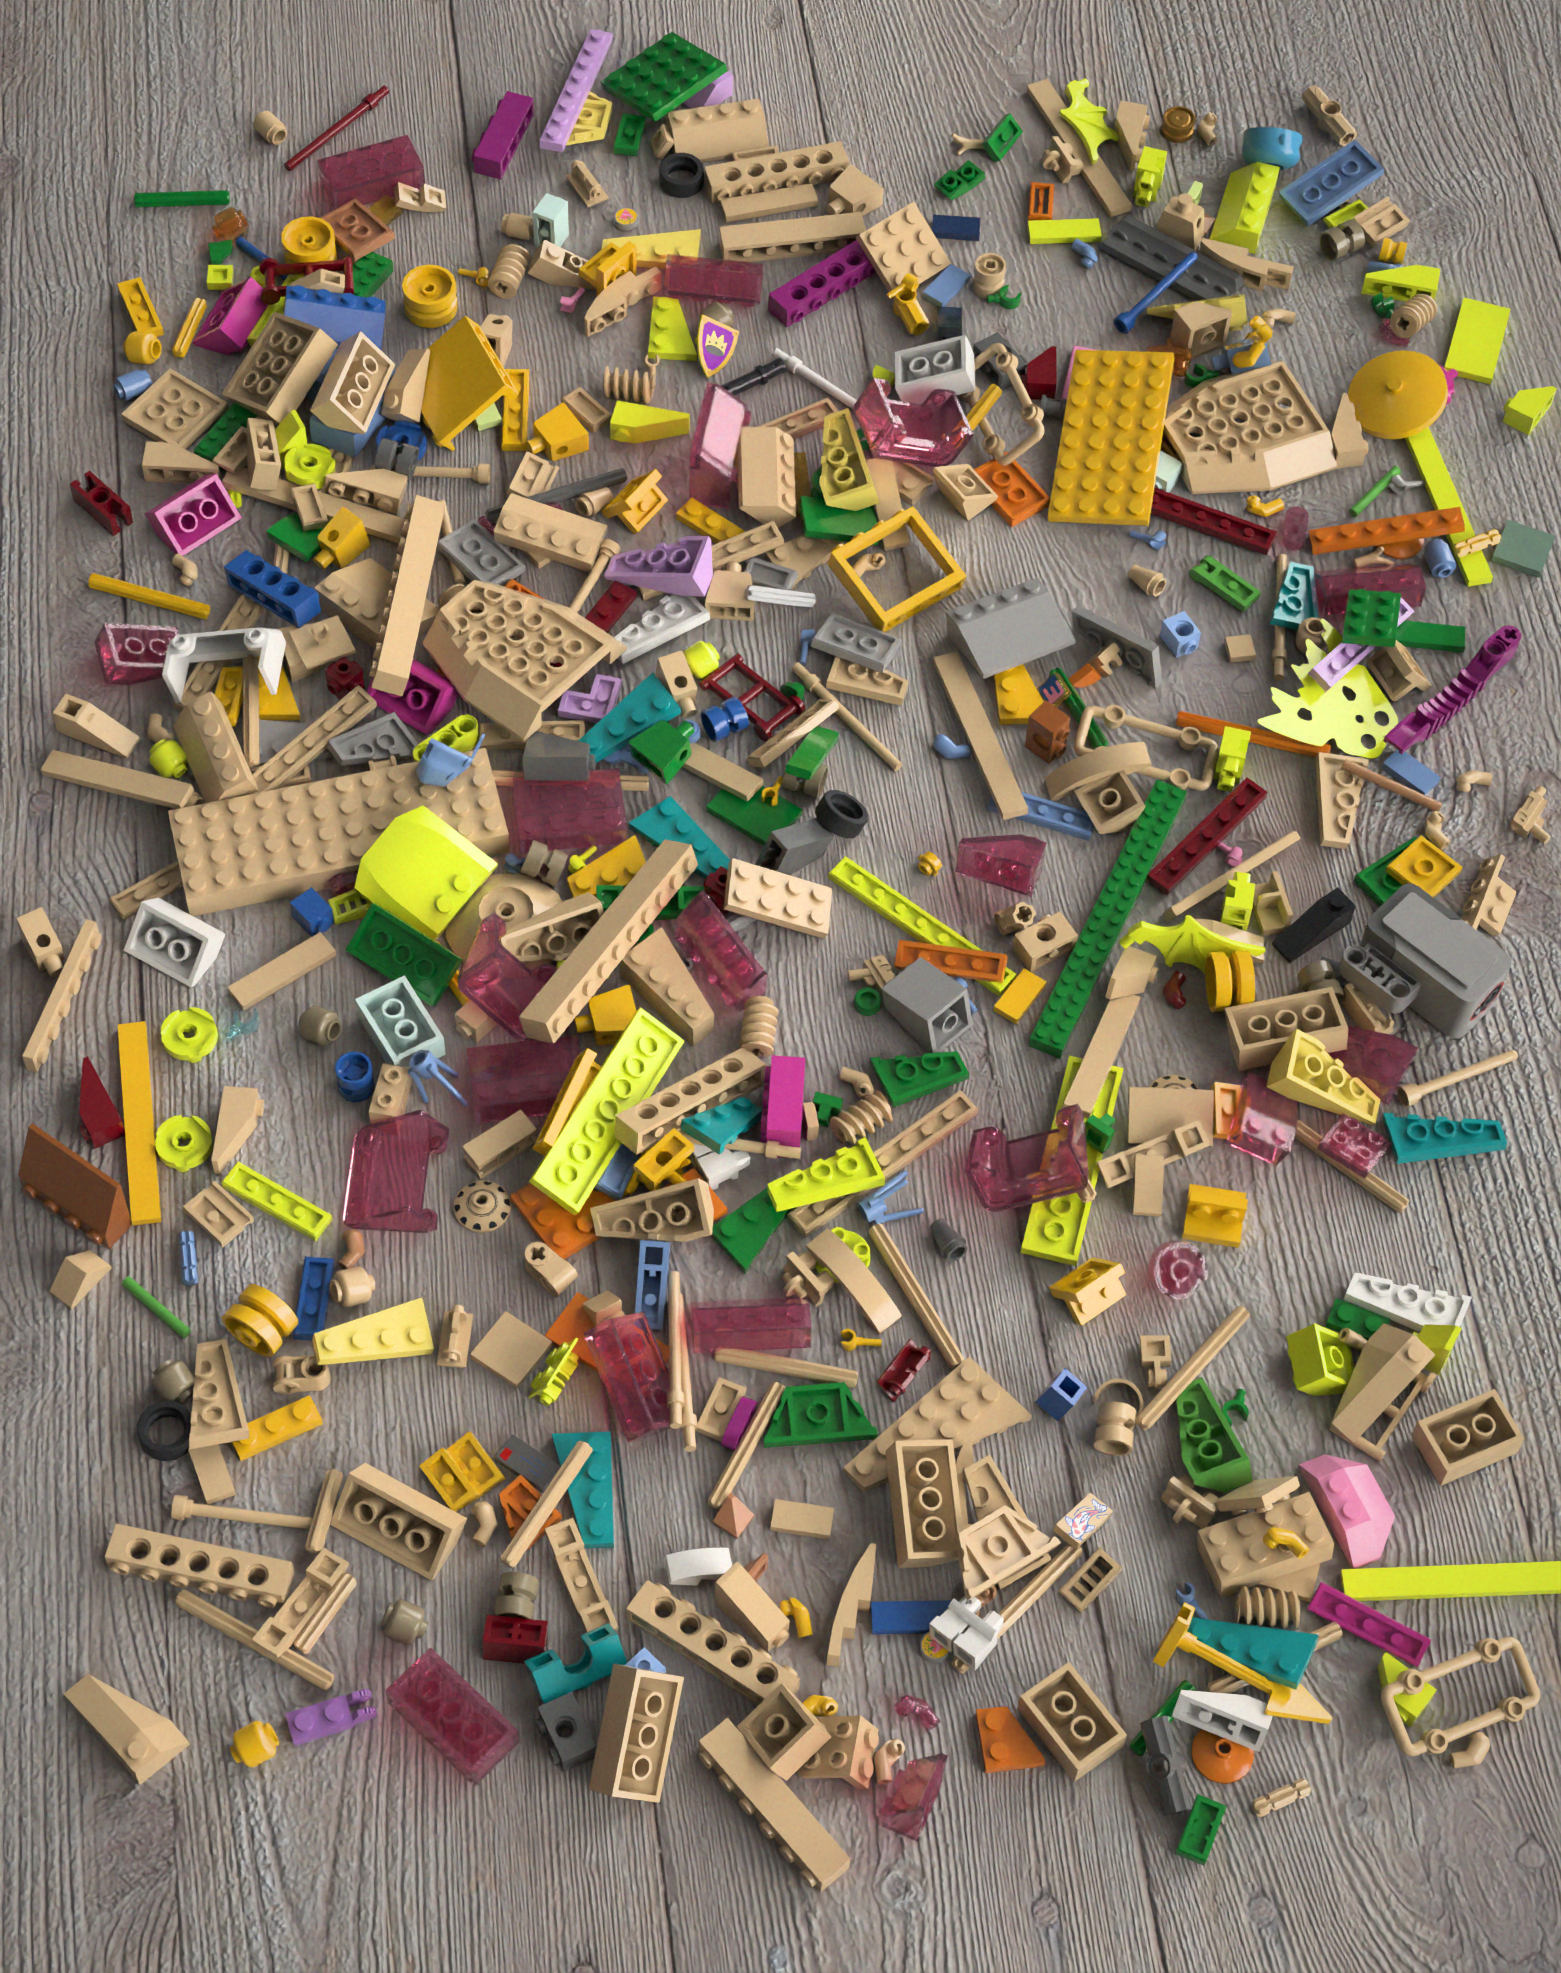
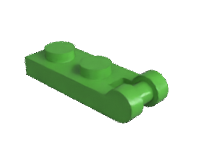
M1209 555L1204 556L1200 560L1199 565H1195L1189 570V576L1193 581L1203 583L1243 613L1260 598L1261 591Z

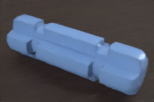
M182 1231L178 1234L182 1283L185 1286L196 1285L198 1283L194 1233L192 1231Z

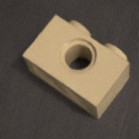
M1059 911L1052 916H1044L1038 923L1030 927L1026 926L1019 929L1014 935L1012 949L1028 971L1033 972L1072 952L1077 943L1078 934Z
M382 1064L369 1109L371 1128L399 1133L412 1088V1079L408 1074L410 1068Z

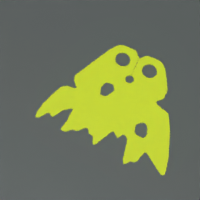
M1321 619V624L1325 629L1321 636L1327 644L1330 653L1342 643L1343 637L1330 623ZM1307 639L1305 645L1307 647L1306 657L1309 664L1303 663L1301 666L1291 665L1304 685L1303 688L1298 689L1300 697H1292L1277 688L1271 687L1273 693L1272 700L1280 708L1281 713L1258 719V723L1276 733L1304 743L1323 746L1328 740L1334 738L1338 748L1347 754L1365 758L1379 757L1386 745L1383 741V736H1386L1398 724V717L1393 707L1368 670L1360 664H1356L1325 692L1308 672L1322 661L1327 654L1310 639ZM1343 686L1355 692L1356 697L1354 701L1346 699L1342 692ZM1305 708L1311 711L1312 720L1306 721L1297 716L1298 710ZM1377 711H1383L1388 715L1389 723L1386 726L1376 723L1374 715ZM1356 715H1361L1364 721L1358 723L1355 719ZM1364 734L1374 737L1376 745L1373 749H1367L1362 745L1361 737Z

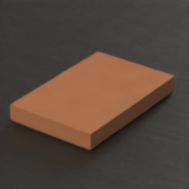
M356 198L321 217L333 228L335 243L355 261L395 239L394 231Z

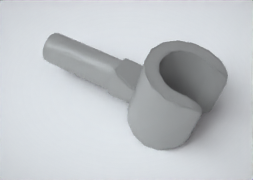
M1395 475L1391 479L1394 483L1389 484L1392 491L1400 495L1408 488L1425 486V481H1404L1400 475Z

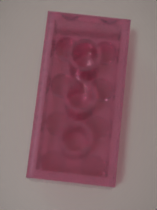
M408 135L317 160L320 182L334 210L355 198L363 205L394 197V187L398 182L416 189H420L425 184L424 166Z
M431 1647L385 1690L388 1704L474 1787L519 1744L518 1730Z

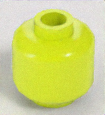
M697 641L683 651L691 674L698 679H703L719 666L718 659H720V656L709 641L707 643Z
M162 739L150 749L149 762L161 777L171 778L174 776L177 779L188 770L186 767L188 763L186 754L175 740L167 741Z

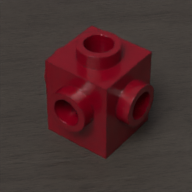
M346 657L331 663L325 671L328 691L340 700L358 685L363 689L365 688L362 667L357 662L350 661Z
M720 866L715 873H710L706 877L703 886H705L706 903L727 915L729 911L724 909L728 870Z

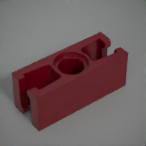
M90 470L84 474L87 486L85 490L79 487L81 483L78 480L70 483L73 500L111 535L115 536L121 531V528L117 525L115 514L122 518L127 526L133 523L130 506Z

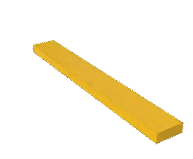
M146 1021L117 1024L131 1222L133 1226L159 1223L162 1221Z

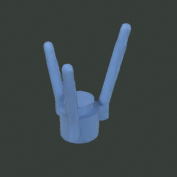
M429 1050L418 1051L411 1057L409 1061L411 1068L408 1070V1074L413 1078L424 1103H428L429 1100L420 1078L428 1080L435 1077L463 1106H468V1102L438 1072L437 1066L455 1078L458 1077L456 1071L434 1057Z
M906 1170L894 1177L871 1196L858 1203L859 1211L867 1223L874 1221L875 1224H882L886 1221L914 1216L924 1212L923 1208L888 1215L883 1213L887 1211L884 1199L907 1184L908 1181L903 1179L908 1175Z

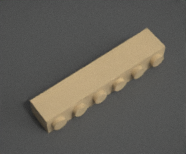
M862 212L719 227V245L724 265L836 253L856 241V237L865 232L866 229Z
M728 1718L699 1740L700 1753L698 1757L708 1769L713 1767L720 1775L718 1780L728 1792L733 1790L739 1797L738 1803L743 1811L749 1816L753 1814L760 1822L759 1828L768 1839L774 1838L781 1846L779 1850L782 1856L790 1864L792 1862L796 1863L802 1870L800 1875L808 1886L812 1888L815 1885L822 1892L849 1869L850 1857L782 1779L769 1769L748 1740Z

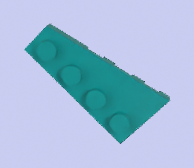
M652 672L578 741L590 744V754L595 755L596 764L628 745L631 739L659 721L665 720L667 722L681 714V708Z
M671 796L628 823L629 830L635 834L637 832L646 837L647 842L654 846H660L665 839L691 844L698 863L693 872L703 879H706L710 873H715L720 866L728 870V863L731 860Z
M1383 1112L1382 1121L1397 1164L1506 1150L1507 1140L1500 1121L1463 1118L1462 1121H1451L1448 1117L1436 1116V1119H1421L1419 1115L1407 1114V1117H1394L1393 1113Z
M611 1431L551 1434L560 1467L578 1441L586 1442L592 1448V1453L568 1487L567 1493L572 1504L580 1536L584 1543V1549L614 1548Z
M1192 1617L1189 1629L1187 1630V1632L1196 1636L1198 1641L1259 1673L1268 1680L1295 1690L1299 1686L1318 1643L1319 1636L1318 1634Z

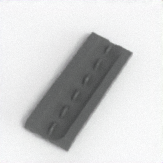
M1130 215L1123 216L1097 245L1103 251L1159 281L1172 271L1190 252H1195L1198 256L1197 260L1170 287L1196 301L1233 296L1244 284V279L1240 274Z

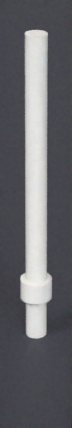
M778 348L774 350L772 356L775 359L781 358L782 363L784 362L786 365V369L794 374H800L886 432L891 431L893 428L891 422L804 366L803 362L797 357H790Z

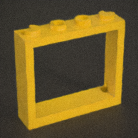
M914 506L907 510L901 509L897 511L886 522L883 520L879 521L866 533L860 532L856 534L847 544H838L831 550L827 563L875 629L887 632L962 588L967 577ZM908 524L947 577L885 612L846 559Z

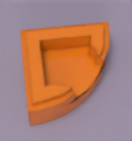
M1088 663L1069 677L1068 680L1072 686L1082 688L1094 684L1102 679V677Z

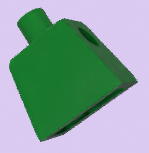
M661 720L628 742L631 756L667 785L692 754L688 738L695 732L694 728L685 720L676 728L665 720Z

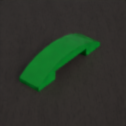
M596 885V898L601 901L604 913L623 891V885ZM681 886L654 920L679 919L706 912L705 886Z

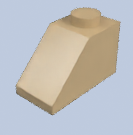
M1130 946L1124 949L1110 978L1105 998L1115 999L1143 993L1148 982L1153 984L1159 968L1154 967L1157 956Z

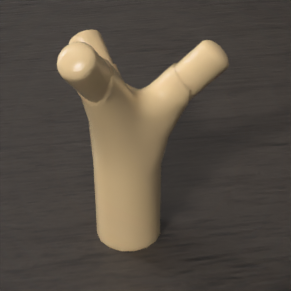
M955 133L951 134L953 142L962 146L957 151L958 156L968 149H984L981 145L984 140L967 139Z
M1383 547L1377 548L1373 553L1353 559V565L1356 569L1370 564H1386L1393 567L1394 562L1379 556L1384 551Z

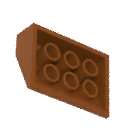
M33 1123L28 1127L18 1173L22 1192L32 1200L35 1198L40 1200L44 1208L51 1214H60L64 1217L65 1222L74 1230L79 1228L84 1231L88 1239L94 1244H102L110 1249L132 1225L121 1184Z

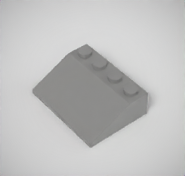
M1038 578L1028 580L946 612L948 637L983 679L1075 644V638L1050 591Z

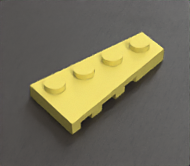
M701 229L603 239L602 249L610 242L621 248L630 241L636 245V267L653 268L656 266L660 269L697 271Z
M422 1298L315 1333L312 1338L318 1365L429 1355L434 1350Z

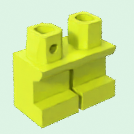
M1144 146L1137 167L1133 197H1136V205L1149 207L1150 201L1156 202L1157 191L1161 188L1167 151Z
M1225 726L1213 778L1218 779L1217 789L1232 792L1234 783H1240L1251 731Z
M1234 872L1233 880L1228 879L1222 903L1223 912L1220 922L1247 931L1253 907L1255 884L1250 883L1251 875L1249 873Z

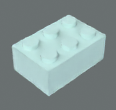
M405 975L355 999L357 1016L387 1064L411 1068L409 1066L411 1057L421 1050H429L437 1059L446 1055L444 1037Z

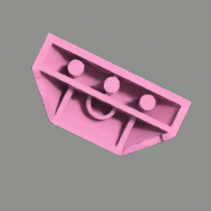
M1326 1454L1299 1464L1298 1468L1351 1568L1357 1569L1379 1560L1395 1515L1368 1465Z

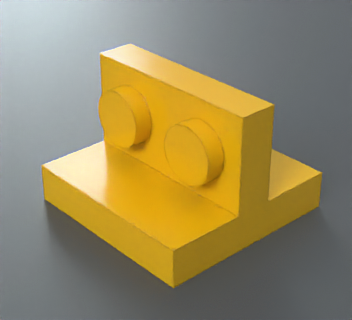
M628 241L619 248L610 242L579 268V276L597 288V296L607 286L627 272L631 271L636 276V245Z
M654 469L631 479L601 512L607 519L617 515L633 534L639 532L668 501L666 496L655 485L662 476Z
M1190 1184L1182 1239L1239 1248L1242 1225L1248 1203L1246 1193Z
M1092 1257L1048 1288L1053 1297L1065 1301L1075 1323L1083 1325L1126 1295L1118 1279L1125 1271L1121 1263Z

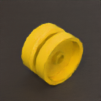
M313 216L300 217L292 220L284 227L281 238L285 264L337 260L334 230L325 220Z
M428 264L418 266L406 274L402 283L403 302L406 317L412 323L420 327L436 328L449 323L456 316L458 309L456 282L449 270L438 265Z
M1248 950L1233 951L1229 959L1223 951L1209 952L1207 954L1205 986L1207 1002L1212 1013L1225 1012V1008L1230 1007L1231 1004L1232 1006L1254 1002L1255 975L1252 957Z
M248 1284L238 1296L239 1304H232L221 1317L222 1322L227 1330L244 1346L264 1357H272L283 1344L281 1337H288L299 1324L298 1318L291 1308L274 1293L259 1285Z

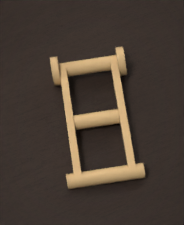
M1420 1371L1413 1379L1417 1384L1402 1407L1399 1409L1390 1404L1383 1411L1393 1420L1376 1445L1361 1436L1353 1445L1381 1462L1386 1454L1382 1450L1383 1446L1418 1393L1426 1394L1437 1374L1431 1372L1427 1376ZM1332 1426L1330 1427L1329 1430L1331 1432L1346 1440L1336 1429H1334Z

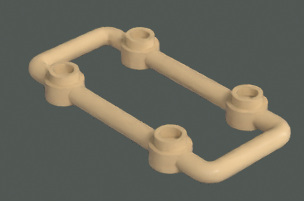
M995 343L974 359L975 371L994 355L998 354L995 360L996 366L1008 375L1023 406L1021 410L1022 420L1034 429L1030 436L1004 455L1005 441L994 434L986 416H984L979 423L985 437L982 442L983 449L993 456L999 465L1006 466L1043 437L1044 426L1041 421L1044 413L1041 408L1032 404L1016 371L1018 366L1017 357L1007 352L1003 344ZM975 385V391L960 394L959 398L969 404L972 409L978 401L980 389Z
M1110 705L1106 709L1098 706H1088L1084 709L1074 741V751L1078 756L1106 748L1105 746H1100L1093 750L1084 747L1092 716L1102 718L1105 725L1110 729H1116L1123 724L1179 740L1180 746L1187 751L1193 750L1198 746L1209 749L1201 780L1191 778L1190 774L1182 768H1176L1169 772L1151 766L1135 773L1166 781L1168 784L1183 790L1190 788L1203 791L1211 785L1219 754V746L1214 740L1202 737L1198 729L1185 727L1182 730L1129 716L1118 705Z
M1508 1636L1499 1640L1492 1638L1481 1639L1475 1643L1474 1650L1420 1672L1414 1669L1402 1671L1397 1676L1395 1682L1383 1688L1380 1698L1400 1750L1405 1755L1413 1757L1422 1753L1430 1755L1442 1753L1446 1750L1449 1742L1501 1720L1508 1723L1521 1720L1525 1710L1533 1708L1538 1704L1540 1691L1522 1645L1517 1639ZM1510 1649L1528 1696L1521 1699L1517 1697L1503 1698L1499 1701L1497 1709L1444 1731L1440 1729L1426 1730L1422 1733L1420 1741L1411 1744L1393 1696L1400 1693L1404 1695L1418 1694L1424 1688V1683L1478 1661L1483 1664L1496 1662L1500 1658L1502 1651Z

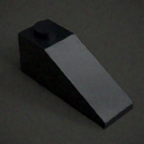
M937 306L936 342L962 336V308Z
M1337 887L1317 900L1272 942V945L1291 963L1350 924L1356 905Z

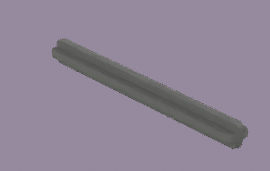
M620 468L525 498L550 506L579 497L580 494L624 483L628 477L625 469ZM504 504L486 510L485 514L489 523L498 521Z

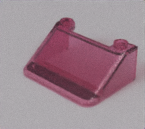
M416 1110L362 1127L357 1132L353 1143L343 1213L344 1224L351 1229L411 1233H427L437 1230L438 1215L429 1208L423 1209L429 1155H439L446 1150L449 1128L423 1110Z

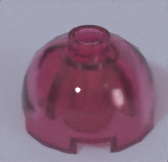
M1171 1240L1162 1243L1153 1251L1149 1259L1148 1274L1151 1283L1159 1292L1173 1299H1185L1196 1294L1194 1291L1207 1278L1208 1265L1205 1255L1196 1246L1186 1241Z

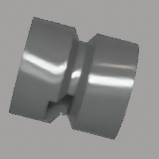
M383 438L378 447L375 469L395 471L411 479L416 469L419 448L405 443L399 446L397 441Z

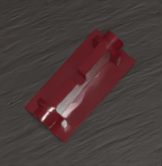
M912 1339L906 1342L876 1381L892 1402H895L899 1395H903L906 1392L905 1389L915 1377V1374L925 1362L930 1360V1349L926 1346L918 1348Z

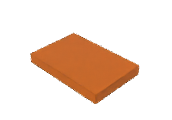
M993 458L974 469L998 495L997 500L990 505L1011 527L1049 507L1050 497L1015 460L1006 466H1002Z

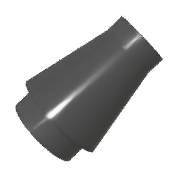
M938 1219L932 1223L930 1230L935 1237L942 1257L947 1258L949 1261H956L963 1257L967 1252L966 1240L951 1228L944 1219Z

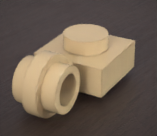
M1170 1335L1140 1336L1141 1367H1153V1369H1148V1387H1154V1390H1161V1387H1165L1167 1384L1166 1369H1161L1160 1367H1171Z

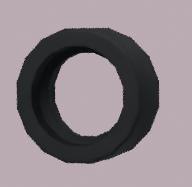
M674 153L667 156L659 167L660 187L665 193L677 198H688L696 195L704 184L703 163L699 158L688 153ZM676 170L690 171L695 176L689 180L680 181L668 175Z
M839 790L827 791L815 809L816 817L822 826L833 834L846 839L858 836L869 817L865 807L856 798Z
M161 1401L149 1406L140 1415L137 1423V1435L146 1454L156 1460L171 1461L184 1456L188 1452L191 1414L186 1407L173 1401ZM164 1417H174L182 1421L184 1433L178 1441L169 1445H159L151 1441L149 1429L155 1421Z

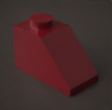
M1051 346L1027 364L1026 374H1021V381L1030 399L1041 400L1042 394L1046 395L1047 398L1055 399L1057 386L1055 346Z

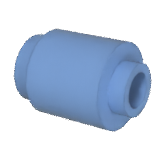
M136 369L115 378L116 384H113V389L118 398L128 401L142 395L152 385V382L145 369L141 371Z
M1434 539L1425 545L1424 556L1432 575L1440 578L1451 575L1456 568V563L1448 544L1442 539Z

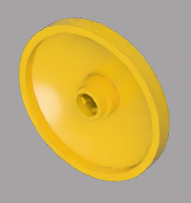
M1406 350L1388 352L1367 362L1353 377L1348 390L1349 401L1354 404L1355 417L1357 421H1360L1362 430L1372 436L1383 439L1406 438L1425 430L1440 416L1448 397L1447 382L1441 367L1427 355Z

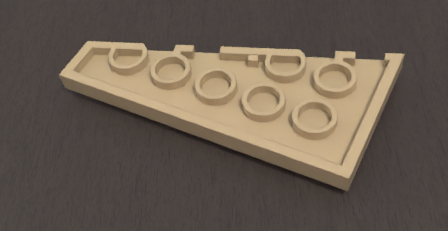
M967 1357L845 1465L843 1473L865 1492L889 1482L885 1451L895 1441L953 1440L954 1453L961 1450L966 1440H972V1445L992 1434H1000L1007 1431L1008 1427L1020 1422L1023 1424L1030 1421L1032 1415L972 1358Z

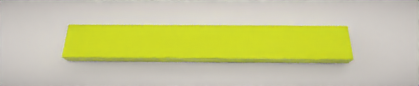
M1428 427L1418 434L1406 437L1405 440L1422 480L1425 481V488L1434 509L1461 508L1465 532L1446 535L1453 551L1455 543L1460 541L1466 542L1465 539L1475 536V533ZM1482 550L1471 554L1467 552L1468 555L1460 558L1456 557L1453 552L1467 587L1492 582L1493 575Z
M846 856L828 873V879L919 942L983 951ZM1006 967L1003 983L976 981L1000 997L1016 979L1017 974Z
M1561 1561L1342 1569L1340 1578L1342 1592L1357 1601L1561 1594Z

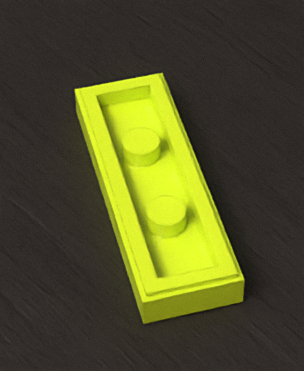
M1099 218L1028 221L1027 224L1030 244L1073 243L1076 239L1082 242H1100L1102 237Z

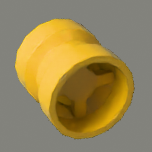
M1384 238L1378 261H1392L1394 264L1402 265L1408 243L1402 241L1395 243L1392 239Z

